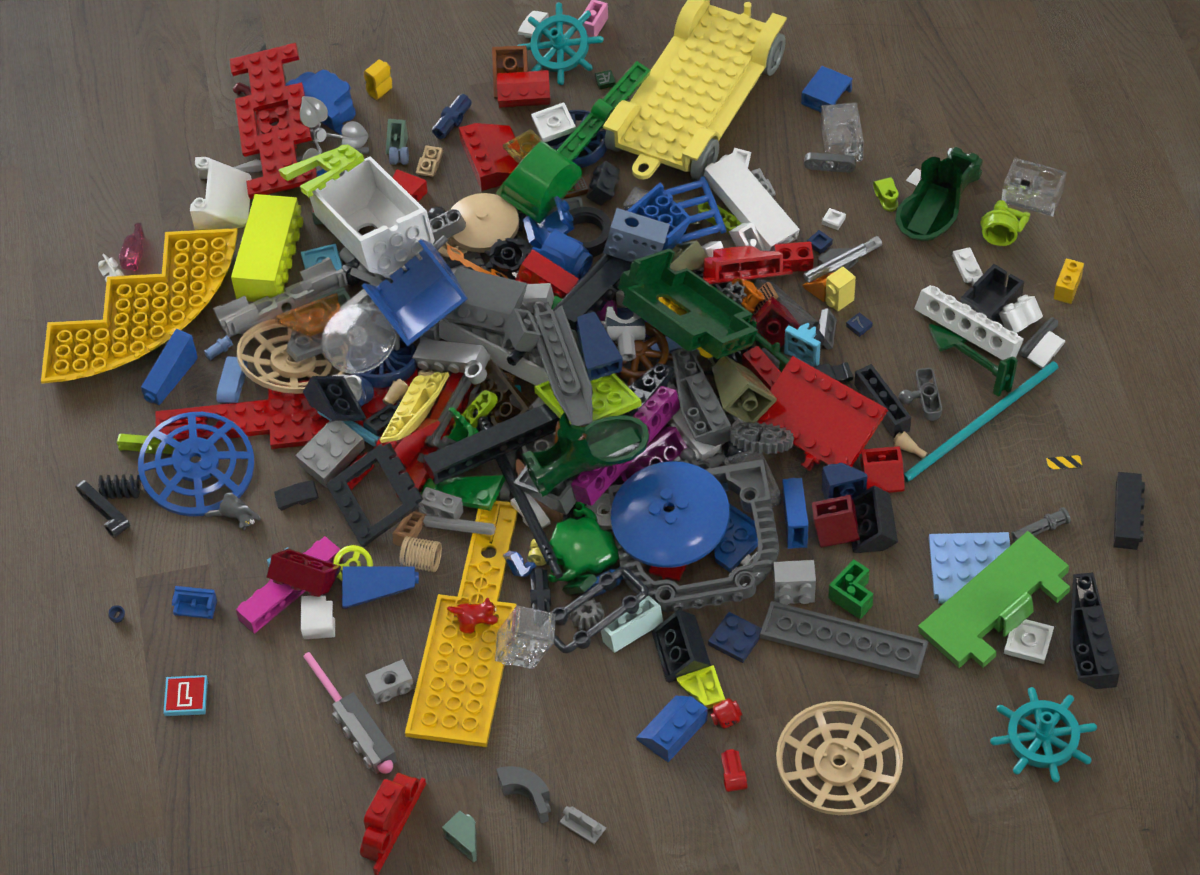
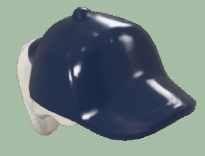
M333 375L344 376L360 407L372 400L374 388L366 378L360 375Z

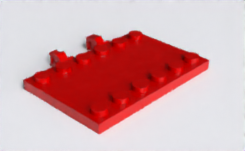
M792 356L770 389L771 393L777 398V401L756 422L759 424L765 422L766 425L772 423L773 426L780 425V428L785 427L786 430H790V433H793L794 436L793 445L803 450L806 455V460L801 466L811 471L815 463L819 464L821 461L827 465L844 463L852 467L888 410Z

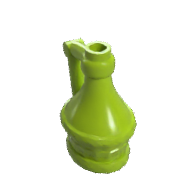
M1003 200L997 201L994 205V210L987 212L981 218L980 224L983 237L987 242L997 246L1012 244L1017 239V232H1021L1029 221L1030 213H1023L1008 208V205Z

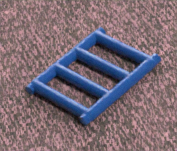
M705 176L701 177L698 181L665 190L671 195H676L702 187L705 193L704 196L676 204L685 209L708 202L711 210L690 216V223L714 217L717 224L684 234L679 243L717 232L721 234L727 232Z

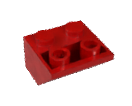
M900 446L863 449L860 465L861 471L868 476L867 489L875 485L888 493L905 491Z

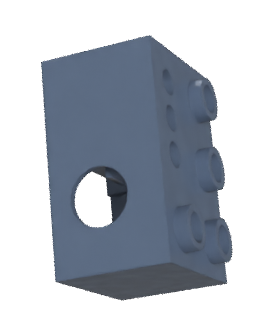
M617 208L603 253L633 262V260L660 252L663 249L670 224ZM634 218L638 221L639 225L637 227H630L625 223V219Z

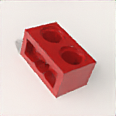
M811 242L775 244L774 251L783 254V269L789 268L793 272L813 269L814 257Z

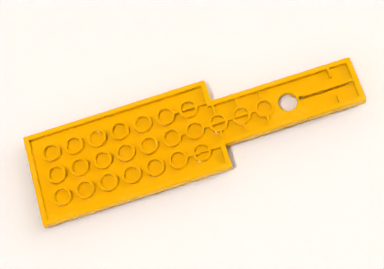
M495 501L491 511L478 509L475 521L494 524L496 526L495 533L493 535L472 533L458 597L440 594L437 596L405 730L406 737L487 747L517 610V604L498 602L507 565L503 555L510 551L518 511L511 505V502ZM487 547H492L497 553L492 558H485L481 552L485 551ZM488 597L490 602L496 606V612L493 615L498 618V622L494 625L476 624L475 631L471 634L461 632L458 619L447 610V607H457L462 603L481 604Z

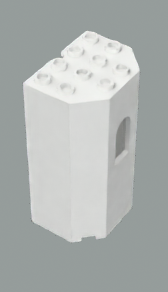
M368 157L349 172L344 170L337 180L331 179L326 182V187L322 190L318 188L314 190L310 200L315 216L369 272L378 273L391 279L390 275L400 267L404 271H408L404 264L414 256L422 260L419 252L424 248L418 240H426L431 242L432 245L435 240L427 211L375 160ZM365 226H374L376 230L363 236L358 232Z

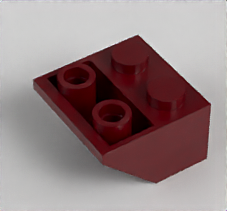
M851 495L812 503L813 517L821 548L860 540L856 508Z

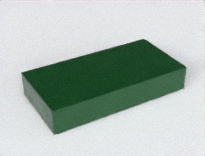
M594 574L580 575L569 581L562 590L566 595L585 593L598 579Z

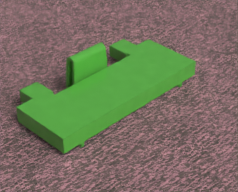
M1027 531L918 625L919 633L958 668L964 665L970 658L974 659L984 668L996 657V651L982 638L993 628L998 632L1004 628V637L1014 628H1017L1034 612L1031 595L1039 588L1058 603L1070 592V586L1062 580L1069 572V565Z

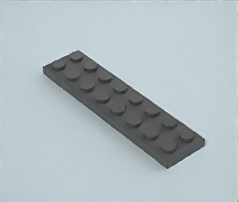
M774 601L770 603L760 632V638L917 679L928 647L927 640Z

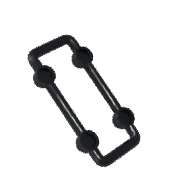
M622 567L613 573H604L599 577L598 584L565 608H555L551 612V618L543 623L541 627L542 632L562 653H571L577 648L586 649L589 647L591 638L620 616L626 612L629 614L636 613L639 609V603L649 594L648 588L627 568ZM623 575L640 591L636 596H626L622 600V606L588 631L581 630L576 632L573 637L574 641L568 645H565L550 629L555 624L559 626L565 625L571 612L603 589L606 591L613 590L616 580Z

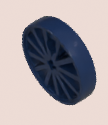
M586 110L568 111L575 126L576 121H581L582 123L590 114ZM602 128V131H599L582 150L586 156L579 158L578 155L573 160L580 168L594 164L607 151L605 145L606 129ZM572 133L545 143L549 146L556 145L553 149L557 151Z
M377 335L363 338L356 342L346 355L350 376L360 375L366 378L373 388L390 387L393 381H397V379L406 381L417 369L416 360L412 358L416 351V346L413 343L407 346L400 337V348L395 350L377 341Z

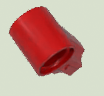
M729 749L721 753L726 792L747 789L746 774L742 770L739 751Z

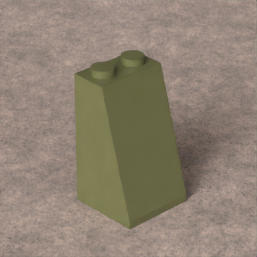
M727 356L720 358L712 367L723 410L744 422L755 423L777 401V398L751 370Z

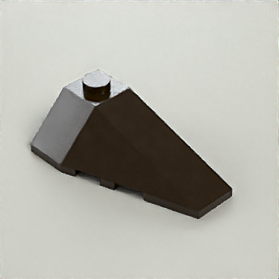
M490 359L485 367L487 376L481 382L483 391H490L497 396V403L490 411L492 415L491 421L495 426L532 410L534 407L498 365Z

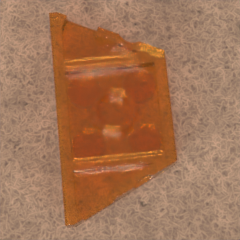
M334 293L276 316L275 322L309 337L342 325L338 294Z

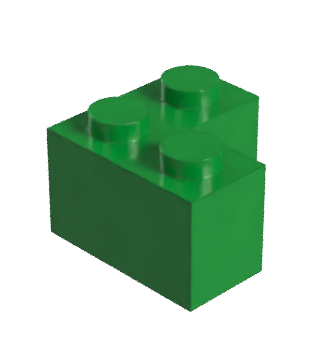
M853 559L829 585L828 598L858 619H861L873 606V593L864 588L869 583L870 570Z

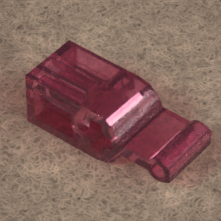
M136 223L134 225V233L128 235L124 240L118 256L121 269L138 270L144 253L141 241L145 236L141 223Z

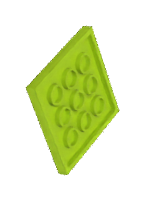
M615 374L590 381L592 385L593 421L610 416H619L641 406V399ZM546 381L534 386L535 393L560 418L564 411L554 396L550 382Z

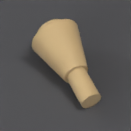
M905 431L903 433L899 432L893 440L895 443L894 447L900 446L901 450L914 453L922 459L928 454L919 448Z

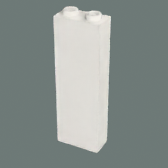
M734 152L730 155H724L718 162L711 163L705 168L704 176L709 186L741 224L753 222L767 251H774L775 244L791 243L797 239L800 229Z

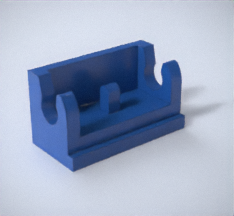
M175 586L172 599L174 615L213 619L217 604L215 590Z

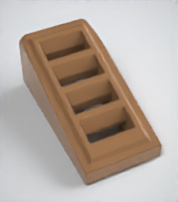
M413 511L405 517L392 533L393 544L401 547L406 536L416 539L424 525L423 520L426 514Z

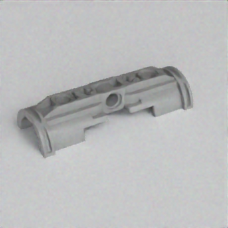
M328 257L323 259L322 262L300 271L303 280L284 288L286 291L272 298L266 296L250 304L246 296H243L223 306L219 305L213 308L223 331L229 338L236 334H244L251 327L261 322L292 316L311 307L310 300L346 286L347 279L344 270L336 271L331 258ZM287 302V306L281 309V306Z

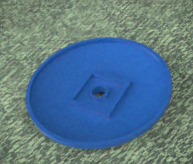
M676 461L653 464L633 474L618 490L611 508L613 533L623 550L644 564L664 568L684 566L709 554L723 538L730 517L728 498L720 482L701 467ZM667 506L674 507L672 512L664 511Z

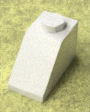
M753 222L742 223L729 231L736 247L753 246L761 251H767Z

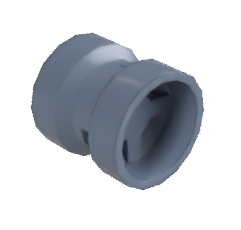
M390 147V165H396L397 163L408 165V147H402L401 149Z

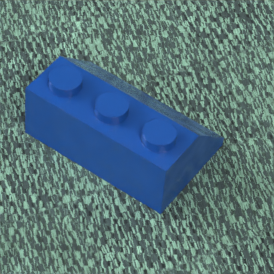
M675 696L636 737V740L669 762L707 721V707L691 696Z

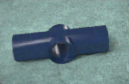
M459 95L450 107L446 106L442 110L440 120L432 128V133L436 138L441 140L446 138L454 126L458 127L462 123L463 115L472 105V101L467 95Z

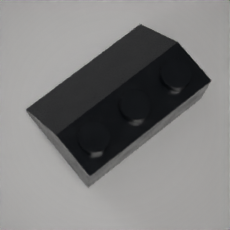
M874 485L852 499L856 508L860 540L851 542L854 553L884 551L898 543L890 493Z
M678 610L651 631L666 682L677 681V677L711 666L695 615Z

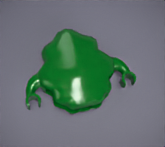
M577 502L575 505L576 508L581 510L574 509L573 514L576 517H581L584 514L586 517L578 520L568 518L563 522L557 523L553 531L550 545L558 559L557 563L562 565L566 572L559 579L550 574L548 579L551 582H557L558 580L563 582L571 581L578 575L586 572L597 575L619 560L618 548L615 545L613 534L601 529L596 514L581 502Z

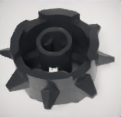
M505 238V241L497 239L491 250H485V253L490 256V261L486 264L487 269H494L504 274L508 279L515 280L521 264L529 255L531 249H524L518 239ZM495 272L496 275L505 278L500 273Z

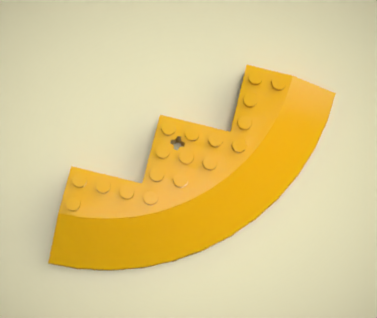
M238 229L165 232L162 274L107 277L103 320L47 322L41 383L69 381L112 370L140 358L168 341L176 329L182 330L195 319L220 287L232 261Z

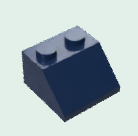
M844 463L829 464L823 467L821 490L825 500L851 495L852 499L867 490L868 476L866 473Z

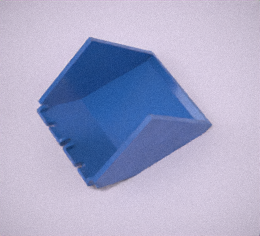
M423 239L418 240L424 248L419 252L422 260L414 256L404 264L408 271L405 272L400 267L390 275L393 280L392 283L386 278L378 286L365 283L361 285L407 346L468 300L454 273L431 242Z

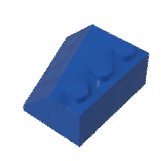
M661 182L627 210L670 224L662 250L669 248L672 250L680 242L691 222V217L679 204L675 203L673 196L664 190ZM634 218L625 219V223L628 226L637 227L639 225L638 221Z

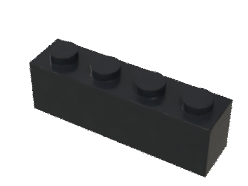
M870 364L855 371L854 385L858 391L865 397L887 408L888 412L881 422L891 436L895 438L899 432H909L912 417L874 366Z
M1118 472L1113 548L1137 550L1139 542H1143L1144 531L1140 530V526L1144 524V514H1141V510H1144L1145 498H1141V494H1144L1145 482H1142V474Z

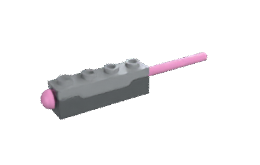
M310 652L304 655L305 660L335 701L332 704L334 710L332 716L335 722L342 724L343 733L347 739L351 738L354 743L352 744L358 754L362 753L366 767L368 769L372 768L375 774L379 772L383 774L390 773L393 769V764L397 762L394 749L355 693L353 692L342 698Z

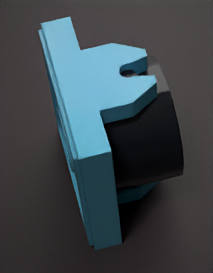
M809 323L801 325L798 330L788 325L785 329L784 353L791 357L794 356L812 367L818 366L820 362V348L825 342L824 336L815 326Z

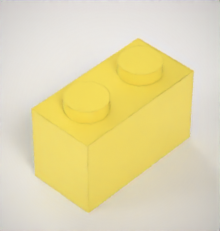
M843 266L826 278L825 301L829 307H833L837 312L853 302L856 277Z

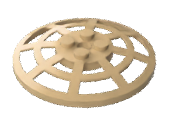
M283 317L261 322L247 330L240 338L237 346V361L245 375L255 383L274 391L297 394L303 393L305 389L303 386H306L309 382L298 383V378L327 376L331 371L332 365L343 362V368L337 375H344L348 369L346 355L349 348L344 340V345L339 347L343 356L332 358L329 351L322 353L325 360H316L315 356L295 362L287 353V344L277 348L273 346V344L279 342H289L293 327L296 324V317ZM288 327V335L278 336L266 340L260 334L270 329ZM253 337L261 344L256 349L254 357L243 354L246 344ZM265 349L272 353L270 360L260 358ZM243 360L254 363L261 377L251 373L244 365ZM260 365L271 366L273 372L266 374ZM326 366L321 375L313 372L315 367ZM279 376L290 378V383L279 381L274 378Z
M831 701L806 708L790 720L779 738L776 760L780 778L786 789L802 804L826 814L852 815L877 806L893 792L902 772L903 753L896 732L878 713L856 703ZM845 711L857 715L852 725L845 723L826 724L823 713ZM815 716L818 727L810 731L801 742L790 736L800 723ZM864 718L877 724L887 734L889 739L877 744L870 734L861 729ZM843 730L849 731L846 739H832L830 731ZM822 734L824 742L817 750L807 745L814 737ZM857 735L866 740L871 748L862 751L854 743ZM786 743L797 749L795 756L796 771L785 773L783 769L782 758ZM891 747L894 748L896 756L894 777L882 774V752ZM803 753L814 758L813 768L802 769L801 760ZM875 755L877 760L876 772L864 769L865 759ZM835 759H842L845 763L839 766L833 761ZM818 775L825 782L821 791L814 787L807 778ZM860 777L871 780L865 788L858 792L853 785ZM800 779L808 790L817 795L814 803L798 794L791 787L789 781ZM878 782L890 784L888 789L879 798L864 805L860 797L870 792ZM833 786H845L849 795H831L829 792ZM826 799L831 801L852 800L856 808L832 809L822 805Z

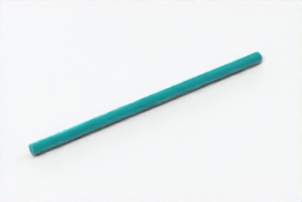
M1054 361L1049 363L904 473V481L907 483L1055 372L1059 368L1057 363Z

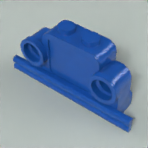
M320 70L316 74L305 72L298 78L286 83V86L302 82L305 96L314 97L322 101L328 110V117L322 123L339 135H342L341 130L344 126L342 123L352 120L356 115L350 94V85L346 81L339 79L334 73H330L327 70Z

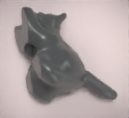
M232 492L224 494V499L220 503L218 510H210L205 513L206 517L223 515L228 518L238 519L240 522L239 527H243L244 531L247 527L254 524V519H261L257 513Z

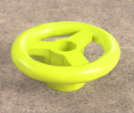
M351 545L342 548L336 554L333 564L341 566L337 576L341 581L343 566H349L352 562H355L357 566H361L358 560L360 553L365 557L367 566H373L372 557L367 550L360 546ZM354 551L352 558L348 559L344 564H339L341 557L345 553Z

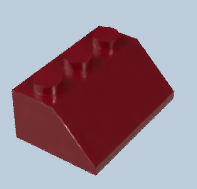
M285 549L271 556L266 578L272 579L276 584H287L294 590H305L311 596L320 597L329 592L341 570V566L291 549Z

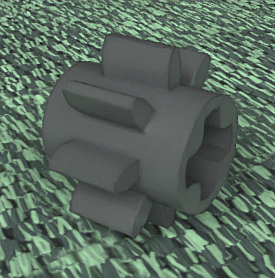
M738 281L733 285L729 282L726 285L727 288H724L722 293L738 304L747 295L744 293L745 286H741Z

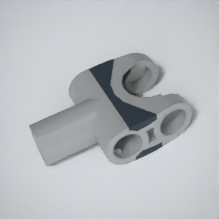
M607 307L605 330L612 340L618 341V351L623 361H631L636 358L634 340H645V321L635 313L628 320L620 319L615 314V311H613V307Z

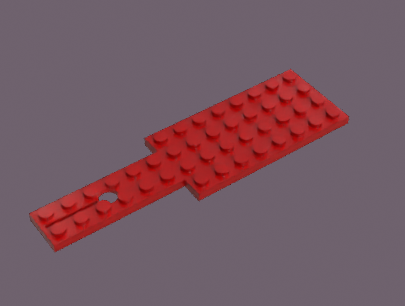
M418 369L410 378L404 381L408 386L418 376ZM309 380L298 381V383L307 382ZM390 387L374 388L372 400L361 406L366 419L387 406L382 400ZM268 389L267 400L156 411V427L169 418L183 413H214L233 421L247 436L270 434L271 449L305 446L330 421L318 414V411L309 405L304 393H283ZM196 417V424L208 425L205 423L208 418ZM188 418L173 422L161 429L160 432L168 435L173 430L188 425ZM218 421L216 426L213 427L219 429L225 422ZM354 421L363 427V421ZM234 428L225 433L229 438L241 437ZM197 429V437L208 439L214 434L208 430ZM189 430L181 432L173 438L181 443L189 439Z

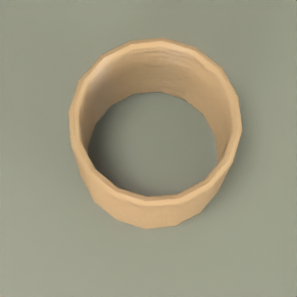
M406 536L401 546L400 565L402 567H413L414 564L415 569L436 572L441 559V543ZM407 543H408V547H407L406 555H405V562H404L405 549H406V546H407ZM436 549H437L436 560H435V564H434L435 552H436Z

